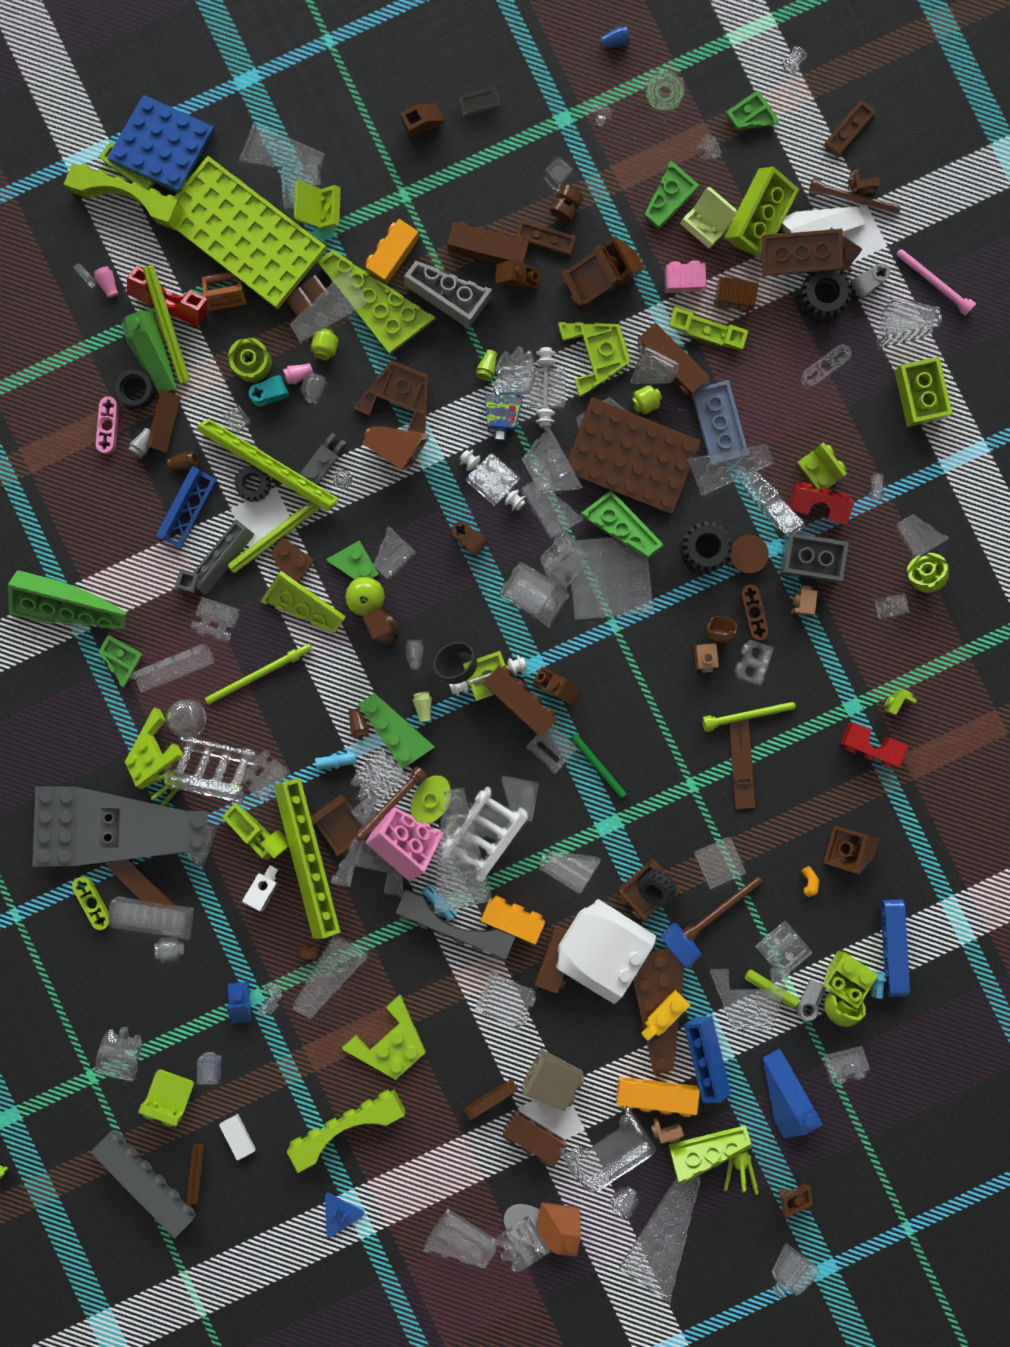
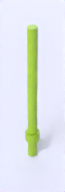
M308 643L297 650L293 649L287 652L288 655L206 697L205 700L209 705L285 664L299 660L301 656L312 651L313 648Z

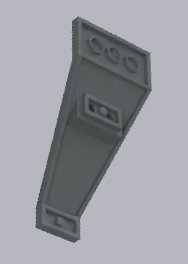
M35 786L32 866H78L181 852H206L208 811H184L81 787ZM111 814L112 819L105 821V815ZM106 834L111 835V839L109 841L104 840V836Z

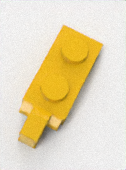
M674 990L648 1017V1020L645 1022L647 1027L641 1032L642 1035L649 1041L655 1034L657 1036L661 1035V1033L663 1034L690 1004Z

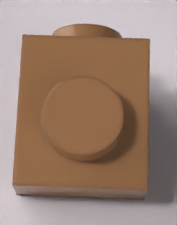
M657 1118L653 1119L655 1124L651 1126L655 1138L659 1137L661 1143L667 1141L670 1143L680 1140V1137L684 1136L679 1123L660 1129Z

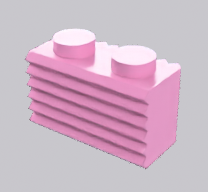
M676 261L666 265L664 270L665 293L705 291V263L701 264L700 261H690L688 264H681Z

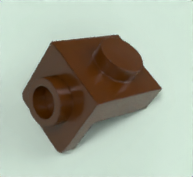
M858 169L853 170L848 178V187L852 189V193L863 194L864 196L874 194L881 185L879 177L860 180Z

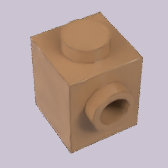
M716 643L694 646L696 670L701 669L702 673L714 672L713 668L719 667Z

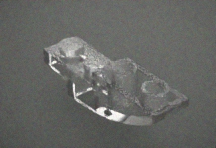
M755 469L739 480L744 490L762 513L777 529L780 528L789 538L805 527L804 521L779 497V493Z

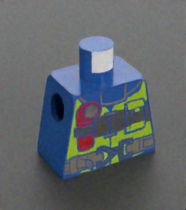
M485 394L487 429L495 430V441H506V432L515 431L523 397Z

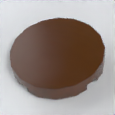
M744 535L735 540L731 545L733 550L730 552L731 556L729 559L731 565L737 571L752 574L760 571L766 565L769 551L766 543L761 538L755 535Z

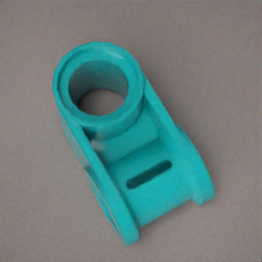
M281 375L271 377L266 381L253 385L249 389V396L254 405L258 407L289 396ZM257 393L261 394V398H257Z

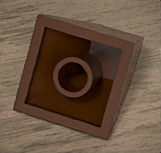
M613 236L603 245L606 247L623 279V282L614 288L633 279L645 269L637 252L618 237Z
M834 825L823 863L860 874L875 857L880 838Z

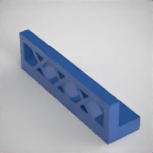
M192 466L156 536L182 549L217 479ZM201 477H204L211 482L207 488L200 490L198 483ZM199 495L200 503L197 506L191 507L189 502L191 496ZM189 512L191 516L190 522L182 525L181 515ZM178 529L182 533L179 543L170 539L172 532Z

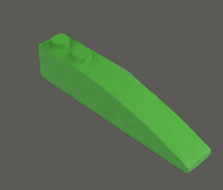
M19 570L16 571L8 584L9 614L46 624L63 622L64 625L70 626L72 623H79L85 627H90L92 624L99 625L100 628L125 629L126 627L125 611L78 587Z

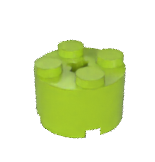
M254 338L240 339L229 350L230 366L240 379L246 382L257 383L270 372L272 365L270 354L259 340Z

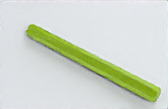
M146 266L143 268V272L178 382L186 383L190 381L155 267Z
M310 501L228 563L229 569L233 573L239 571L321 507Z

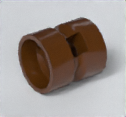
M563 184L557 193L558 199H554L549 212L555 218L570 223L576 214L575 208H579L584 196L578 189Z

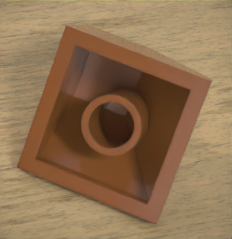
M541 1202L533 1243L556 1254L577 1257L581 1238L579 1207Z

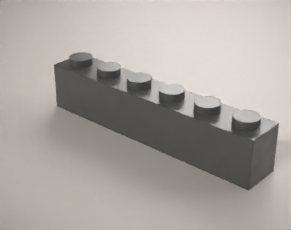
M112 1130L90 1152L174 1239L192 1222L196 1215L193 1207L185 1203L180 1198L179 1193L175 1189H171L166 1184V1180L152 1170L151 1164L143 1160L138 1155V1151L134 1147L129 1146L119 1132Z

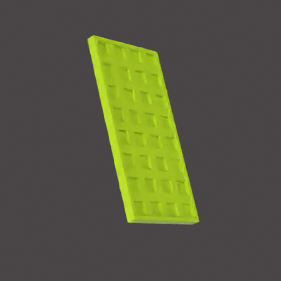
M209 156L206 157L188 179L180 194L177 193L174 196L184 208L175 230L276 309H279L327 250L323 243Z

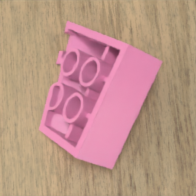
M393 807L373 829L366 844L408 881H412L425 872L444 832L439 829L436 831L430 828L429 824L425 822L420 823L413 816Z

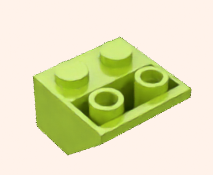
M837 951L827 968L823 986L858 1009L878 974L847 953Z

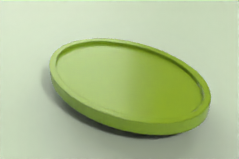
M432 776L418 786L411 801V814L416 821L430 824L444 813L451 796L449 782L442 776Z

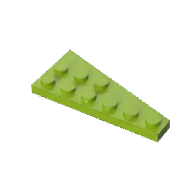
M334 250L317 261L389 355L436 320L433 315L428 314L416 304L411 303L404 296L380 280L375 279L366 271L361 270Z

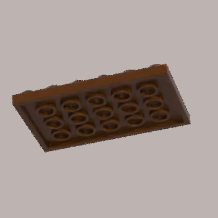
M591 397L563 472L666 513L673 514L701 440Z

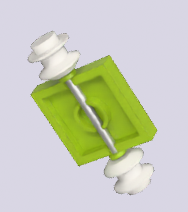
M498 651L478 658L476 670L467 681L460 684H449L452 693H457L458 697L459 692L464 691L467 694L469 685L472 688L476 701L494 695L482 683L498 666H505L501 652ZM517 655V660L514 661L509 658L508 666L506 665L515 677L517 672L522 671L525 674L524 669H527L524 658H519V655ZM471 661L463 664L465 670L468 668Z

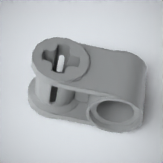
M884 263L877 264L850 282L860 299L885 282L890 276V268Z

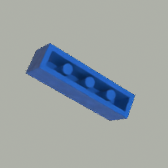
M713 1016L695 1017L685 1023L684 1027L702 1102L720 1103L731 1094Z

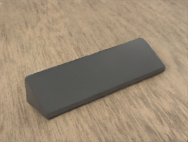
M237 519L194 571V573L200 574L196 588L204 594L211 590L228 569V563L241 553L255 535Z

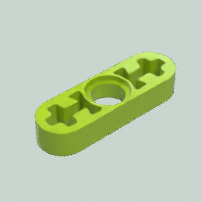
M86 876L75 879L72 889L92 926L97 930L107 928L111 924L112 918L92 880ZM80 881L82 883L86 882L85 890L79 889ZM86 892H92V894L83 897V895L86 894ZM91 897L97 901V906L94 909L89 908L87 905V900ZM101 909V911L98 912V914H97V913L94 914V915L92 914V912H95V911ZM99 916L101 918L105 917L104 925L102 923L98 924Z

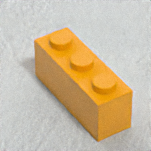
M398 219L396 223H392L386 238H382L379 241L377 251L366 260L367 273L387 285L419 240L418 231L401 219Z
M499 896L490 897L481 917V922L536 945L545 924L542 915L534 911L531 914L523 911L524 907L515 903L511 906L505 903L506 900Z

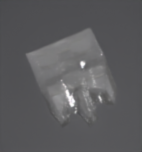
M517 346L512 355H509L508 352H503L495 368V372L498 375L492 390L495 395H530L535 381L534 359L531 351L525 353L522 347Z
M380 748L355 774L350 784L361 786L356 797L357 799L363 800L370 795L372 797L371 803L374 805L383 803L409 775Z
M122 1027L118 1035H115L111 1029L106 1032L96 1056L94 1073L133 1082L136 1077L137 1063L141 1056V1036L135 1035L134 1038H130L128 1027Z
M526 1216L498 1236L497 1244L505 1249L501 1253L502 1261L510 1260L512 1262L511 1268L513 1272L524 1270L550 1252L529 1216Z

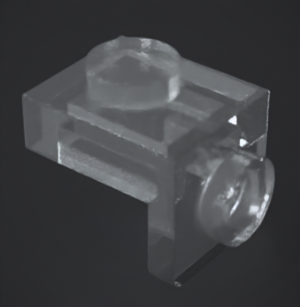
M905 594L875 600L879 619L909 613Z
M268 982L263 987L271 997L258 1010L262 1016L267 1012L271 1014L279 1006L277 1001L283 996L280 993L281 989L275 983L271 984Z

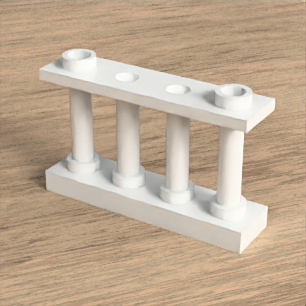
M486 787L484 791L481 790L477 794L476 802L451 838H446L442 845L443 857L447 858L452 851L473 864L476 869V877L482 881L528 818L527 811L521 807L517 812H512L489 798L491 795L489 787ZM485 804L508 818L509 823L506 827L501 828L478 814V812ZM474 820L497 834L498 838L495 843L490 844L469 831L467 828ZM461 836H464L485 849L487 854L483 859H478L457 846L456 843Z

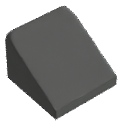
M180 568L175 588L194 593L200 574Z

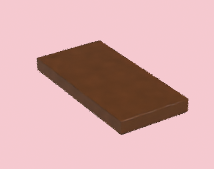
M843 228L762 235L763 277L843 270Z

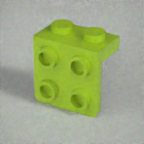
M301 180L296 181L294 218L320 230L339 226L341 187L333 185L320 189Z
M158 1070L155 1073L148 1096L141 1104L138 1113L143 1114V1117L150 1120H160L166 1126H177L183 1117L194 1082L170 1072Z

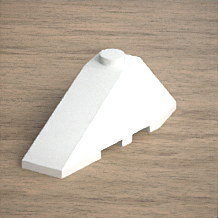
M856 206L795 212L785 216L780 227L783 233L829 230L831 227L834 229L843 228V234L864 226L865 222Z

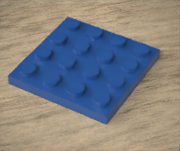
M143 95L107 158L110 163L180 194L215 131L214 126Z

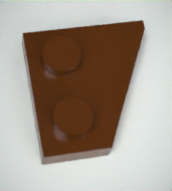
M283 537L271 552L280 571L298 583L315 561Z

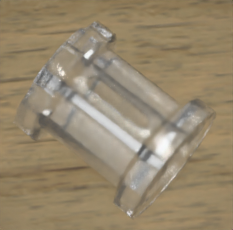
M794 46L791 49L792 53L781 64L783 69L790 74H795L799 64L807 58L806 52L798 46Z

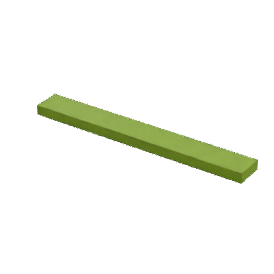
M207 419L198 424L196 431L326 511H330L337 505L339 501L337 497L214 421Z

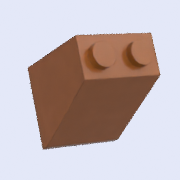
M372 426V428H368L364 433L362 444L399 469L405 470L411 468L430 435L397 428Z

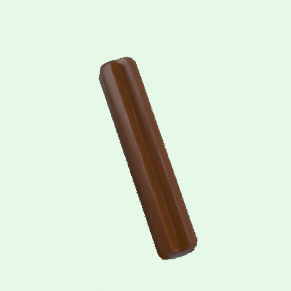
M195 1143L192 1146L186 1202L192 1205L197 1204L199 1198L204 1145Z

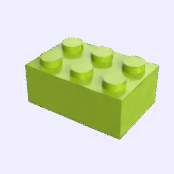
M939 357L902 364L894 370L907 427L943 420L953 414Z

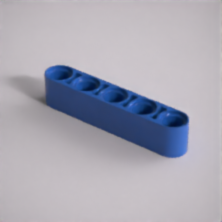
M903 899L882 900L881 922L884 973L887 981H885L886 994L888 998L909 997L910 981L905 904Z

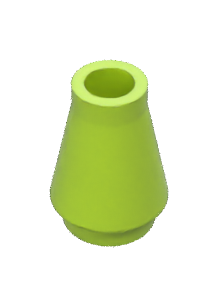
M486 351L476 368V376L478 378L490 381L495 376L497 357L495 351Z

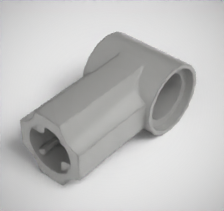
M812 979L809 980L801 1001L796 1006L797 1014L803 1019L810 1021L816 1018L818 1006L826 990L823 984ZM810 1005V1013L804 1015L803 1008Z

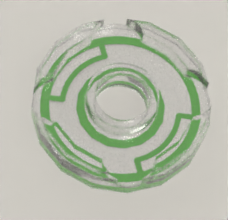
M658 71L647 82L645 91L647 100L658 110H672L683 99L684 82L673 71ZM666 86L670 89V93L663 94L660 88Z

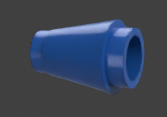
M619 26L601 36L604 49L626 46V43L631 42L627 26Z

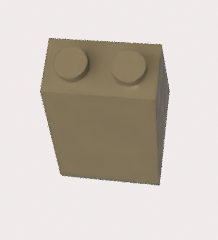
M540 1048L522 1083V1092L528 1097L565 1111L567 1106L571 1107L575 1099L574 1093L577 1088H581L585 1078H583V1071Z

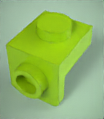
M907 690L895 691L892 696L887 698L884 704L886 706L884 712L889 715H896L903 701L909 704H916L917 700Z

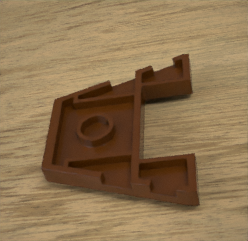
M391 360L373 385L363 394L364 396L354 405L353 409L371 416L376 400L380 397L414 411L408 430L426 433L429 376Z

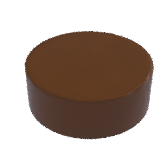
M306 946L299 948V957L301 959H315L319 956V948Z

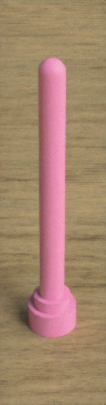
M904 250L897 252V256L954 301L960 309L959 312L964 316L976 304L974 301L967 298L963 299Z

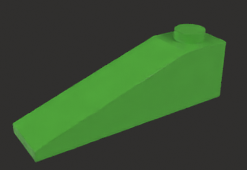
M139 311L124 317L121 324L127 344L147 376L151 379L157 392L160 394L161 390L169 392L177 389L155 312Z

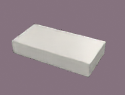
M238 1114L219 1124L237 1160L256 1150Z

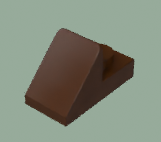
M803 1184L792 1190L779 1188L784 1218H788L813 1205L810 1185Z

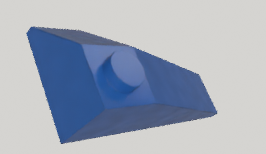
M779 1048L762 1057L773 1119L783 1138L806 1135L822 1126L820 1118L781 1049Z

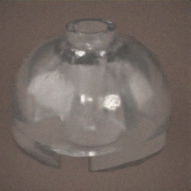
M182 699L175 702L168 709L166 724L174 735L181 738H192L204 730L207 723L206 711L199 702L192 699Z

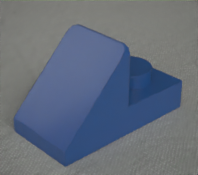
M249 981L229 983V1005L227 1012L231 1023L252 1022Z

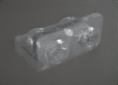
M862 1046L823 1056L829 1074V1083L843 1084L847 1082V1079L853 1077L855 1080L865 1078L866 1074L870 1071Z

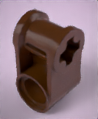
M456 522L452 527L453 537L475 557L488 543L486 538L464 522ZM458 527L459 529H461L462 527H464L465 535H456V528Z

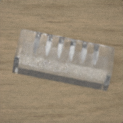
M116 897L110 901L109 924L112 928L190 940L194 908Z

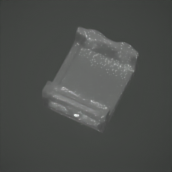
M491 970L475 1006V1011L520 1029L521 1024H526L529 1016L526 1012L529 1006L533 1007L537 996L534 995L535 990L533 988H526L499 976L497 972Z

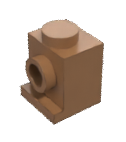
M800 586V590H798V593H795L793 600L796 608L792 609L791 613L807 616L814 615L818 591L812 590L810 586Z

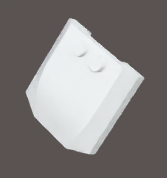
M598 899L593 905L579 911L558 945L559 956L556 968L615 1004L623 997L653 948L656 935Z

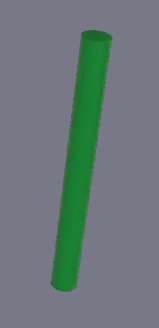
M577 733L574 734L571 740L620 798L624 797L627 793Z

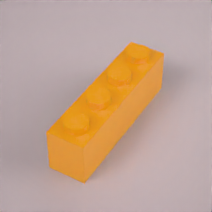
M619 1076L616 1102L620 1108L631 1110L634 1107L640 1108L644 1112L659 1110L662 1114L669 1115L672 1112H676L681 1116L691 1117V1114L697 1115L700 1091L695 1085Z

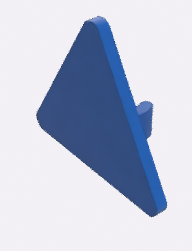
M327 1192L325 1194L327 1237H332L364 1216V1210Z

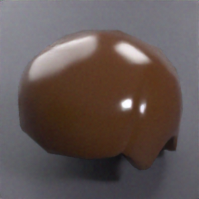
M723 616L712 617L706 627L707 636L716 643L730 642L735 637L737 631V623Z

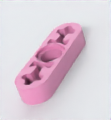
M104 397L99 403L96 448L106 455L115 451L120 407L119 403L112 397ZM109 402H111V404L114 405V407L110 408L109 414L112 415L113 418L110 416H104V414L108 415V409L105 408V405H109ZM108 420L112 421V428L109 431H105L103 423ZM102 434L111 435V437L107 436V442L110 443V446H107L106 450L101 446L106 442V437L102 436Z

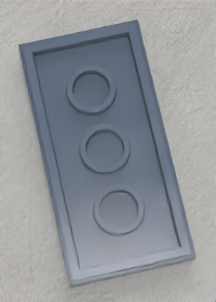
M729 380L705 386L692 399L710 466L749 456Z

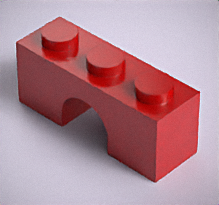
M801 482V484L795 483L788 503L790 510L809 515L810 509L815 503L823 502L828 505L826 512L828 520L847 525L854 506V501L850 498L851 495L839 492V494L831 493L832 490L825 487H820V489L812 488L813 485L806 482Z
M848 722L840 742L841 745L845 746L844 750L854 754L856 751L863 753V758L870 761L877 759L881 761L880 765L889 769L900 767L908 745L885 737L882 745L875 749L869 743V735L872 730L857 723Z

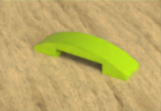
M674 307L669 322V327L704 342L732 349L743 350L748 330L733 325L725 326L694 316L693 312Z

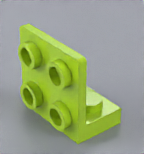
M824 442L796 463L816 489H820V487L829 488L847 475L844 464L841 461H837L834 457L833 449Z

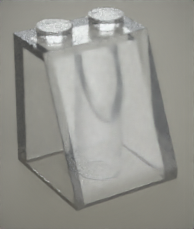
M893 298L883 309L876 348L925 338L936 327H939L941 323L940 307Z
M522 562L513 569L511 577L502 586L499 594L504 600L548 628L569 597V594L557 582Z

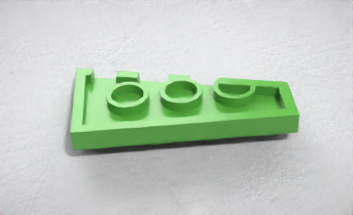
M375 693L358 704L402 769L435 747Z

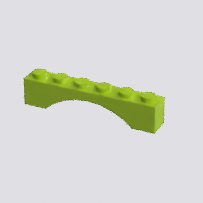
M72 163L64 185L72 193L88 199L104 194L128 196L144 205L157 224L174 230L184 209L178 202L179 200L172 195L163 196L155 189H144L142 185L136 182L132 184L127 183L125 179L119 176L114 178L102 170L94 171L83 163L81 165Z
M395 1089L390 1092L386 1090L378 1095L379 1098L374 1101L369 1099L360 1105L361 1108L355 1111L354 1109L346 1111L343 1117L338 1120L336 1118L331 1119L320 1130L317 1127L308 1132V1136L301 1139V1137H298L291 1141L287 1153L297 1172L299 1173L316 1164L319 1154L325 1145L343 1130L360 1124L388 1125L403 1117L406 1110Z

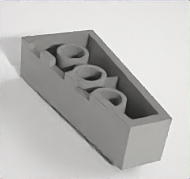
M415 261L404 280V286L468 329L491 298L492 289L477 286L476 283L461 280L453 274H445L437 268Z

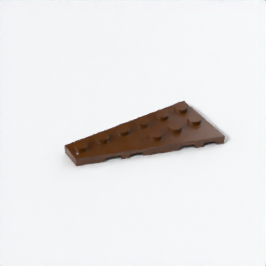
M669 948L650 951L633 979L643 1029L647 1027L645 1022L648 1020V1017L674 990L680 995L682 992L684 965ZM679 1017L663 1034L661 1033L659 1036L655 1034L649 1041L646 1039L654 1075L673 1071Z

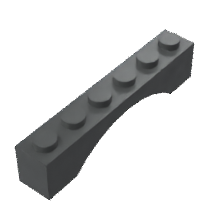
M409 889L405 890L396 911L402 920L409 922L411 919L418 922L417 925L421 928L428 929L430 927L435 929V933L440 936L446 937L449 935L454 937L453 940L462 945L466 942L472 945V949L478 952L485 950L491 953V957L498 960L507 958L515 939L514 935L496 927L486 930H468L456 927L437 915L428 904L425 896Z

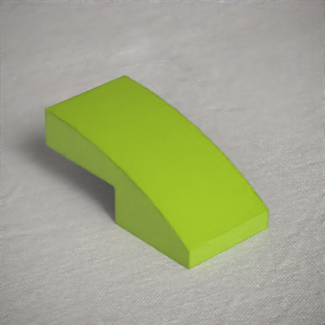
M280 830L275 831L260 843L273 858L289 847L287 838Z

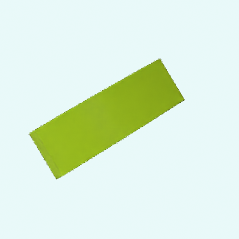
M235 802L222 818L262 859L269 860L272 856L260 843L271 834Z

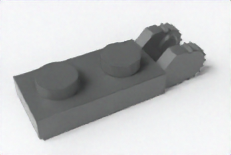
M331 433L324 445L320 446L301 471L300 475L318 485L338 459V455L345 447L346 442L343 440L339 442L332 452L328 448L335 441L337 435Z

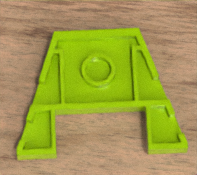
M558 323L562 341L583 337L593 370L592 374L574 379L579 397H582L630 364L631 361L620 324Z
M155 707L125 760L136 787L141 789L158 778V773L162 770H169L173 762L181 761L184 758L179 746L173 743L162 754L154 734L166 720L161 710Z
M398 995L386 1007L399 1024L375 1046L369 1049L355 1035L342 1047L344 1051L395 1080L426 1052L401 995Z

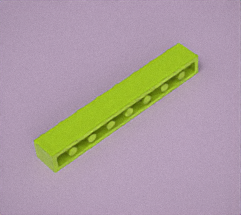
M297 778L274 784L273 787L312 937L323 939L340 933L301 779Z

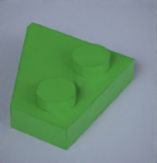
M759 90L732 107L725 114L736 131L772 126L779 123V118Z
M360 541L327 558L329 563L353 579L365 576L373 579L379 576Z
M111 635L106 637L99 650V654L107 662L109 669L119 680V684L122 687H126L144 654Z

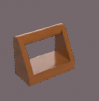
M230 272L202 277L203 297L208 298L207 308L209 311L247 304L244 283ZM237 279L238 285L209 290L208 284Z

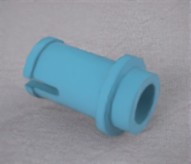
M875 972L878 976L872 985L870 996L874 997L876 995L875 998H883L884 984L887 981L886 974Z

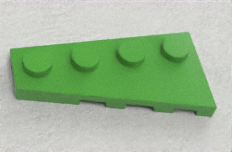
M609 491L581 513V517L647 559L663 548V543L613 491Z

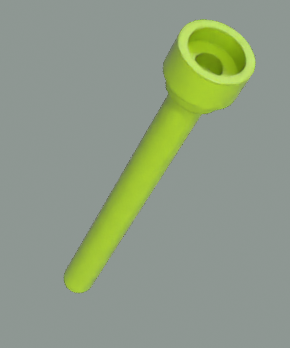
M794 702L719 718L709 715L702 717L703 728L705 732L714 731V728H717L719 725L793 710L796 705Z

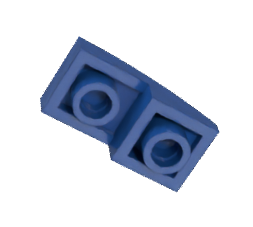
M672 923L661 935L668 948L686 968H690L702 955L693 940L687 939L676 923Z

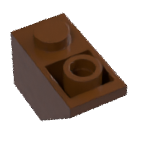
M417 104L400 113L402 125L411 140L445 122L436 104Z
M515 260L496 264L495 284L509 289H539V269Z
M543 667L540 668L532 683L571 705L581 688L568 679Z

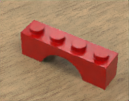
M136 266L127 276V295L155 307L143 268ZM161 286L169 314L198 327L207 315L208 298L191 290L186 295H175Z

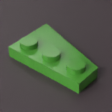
M670 161L668 169L662 177L660 185L645 212V218L659 230L699 189V184Z

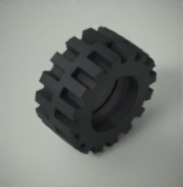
M253 465L245 466L242 470L240 469L238 471L239 474L235 476L236 481H234L238 494L249 502H259V500L265 499V496L269 495V490L272 487L269 475ZM250 476L260 478L261 486L257 491L251 492L245 487V482Z
M652 869L639 882L638 888H640L639 894H642L641 897L646 899V903L649 904L650 902L651 906L655 907L657 905V908L666 907L677 893V886H674L676 884L675 881H672V877L670 875L667 876L665 871L662 873L659 869L657 871ZM654 885L657 886L662 892H660L659 890H657V889L654 887Z

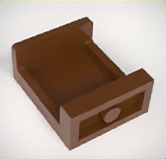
M601 245L593 248L594 252L568 270L563 269L561 271L563 276L561 278L562 282L567 288L569 287L572 293L571 298L576 305L585 307L623 282L606 247Z
M341 794L311 816L312 823L316 824L334 849L336 856L342 854L344 857L353 850L351 848L353 844L357 842L360 845L369 838L366 836L362 841L356 840V835L366 824L344 794Z
M653 858L618 888L620 892L618 897L625 905L629 902L633 907L632 913L638 919L643 918L645 921L657 909V905L653 907L650 902L649 904L646 903V899L641 897L642 894H639L640 888H638L639 882L652 869L656 871L659 869L662 873L664 872L663 868ZM675 884L674 886H677L676 892L678 893L681 889ZM654 885V887H655L657 890H659L660 892H662L657 886Z

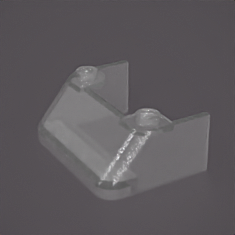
M627 1105L623 1107L627 1114L620 1118L618 1123L619 1129L588 1150L579 1146L573 1148L570 1154L563 1148L559 1150L573 1177L590 1193H595L651 1157L657 1150L645 1129Z

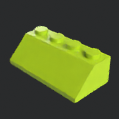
M774 166L758 169L724 238L736 248L762 258V235L777 234L799 189Z

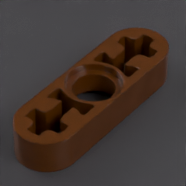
M747 585L742 588L740 597L748 631L753 640L761 641L768 636L764 609L759 589L754 585ZM748 589L754 591L755 595L752 596V601L757 600V604L747 606V603L751 602L750 597L745 596ZM752 607L759 610L758 618L750 617L749 610ZM762 621V623H758L759 629L764 631L761 637L754 634L757 627L756 624L752 625L751 622Z
M510 1079L467 1106L464 1112L469 1120L474 1119L512 1095L518 1087L513 1079Z

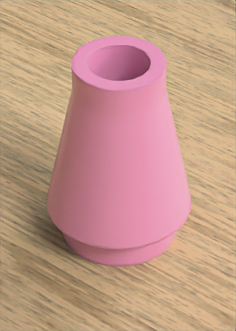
M108 266L94 271V279L105 292L107 298L119 294L113 272Z
M310 363L287 366L286 369H283V374L288 385H295L306 377L313 375V370Z

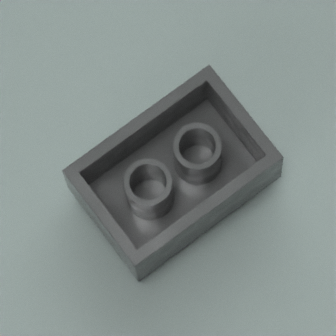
M789 533L785 536L779 574L840 583L844 577L849 542Z

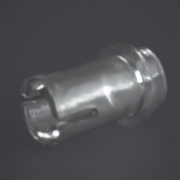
M883 474L871 475L870 499L880 500L885 495V492H883Z

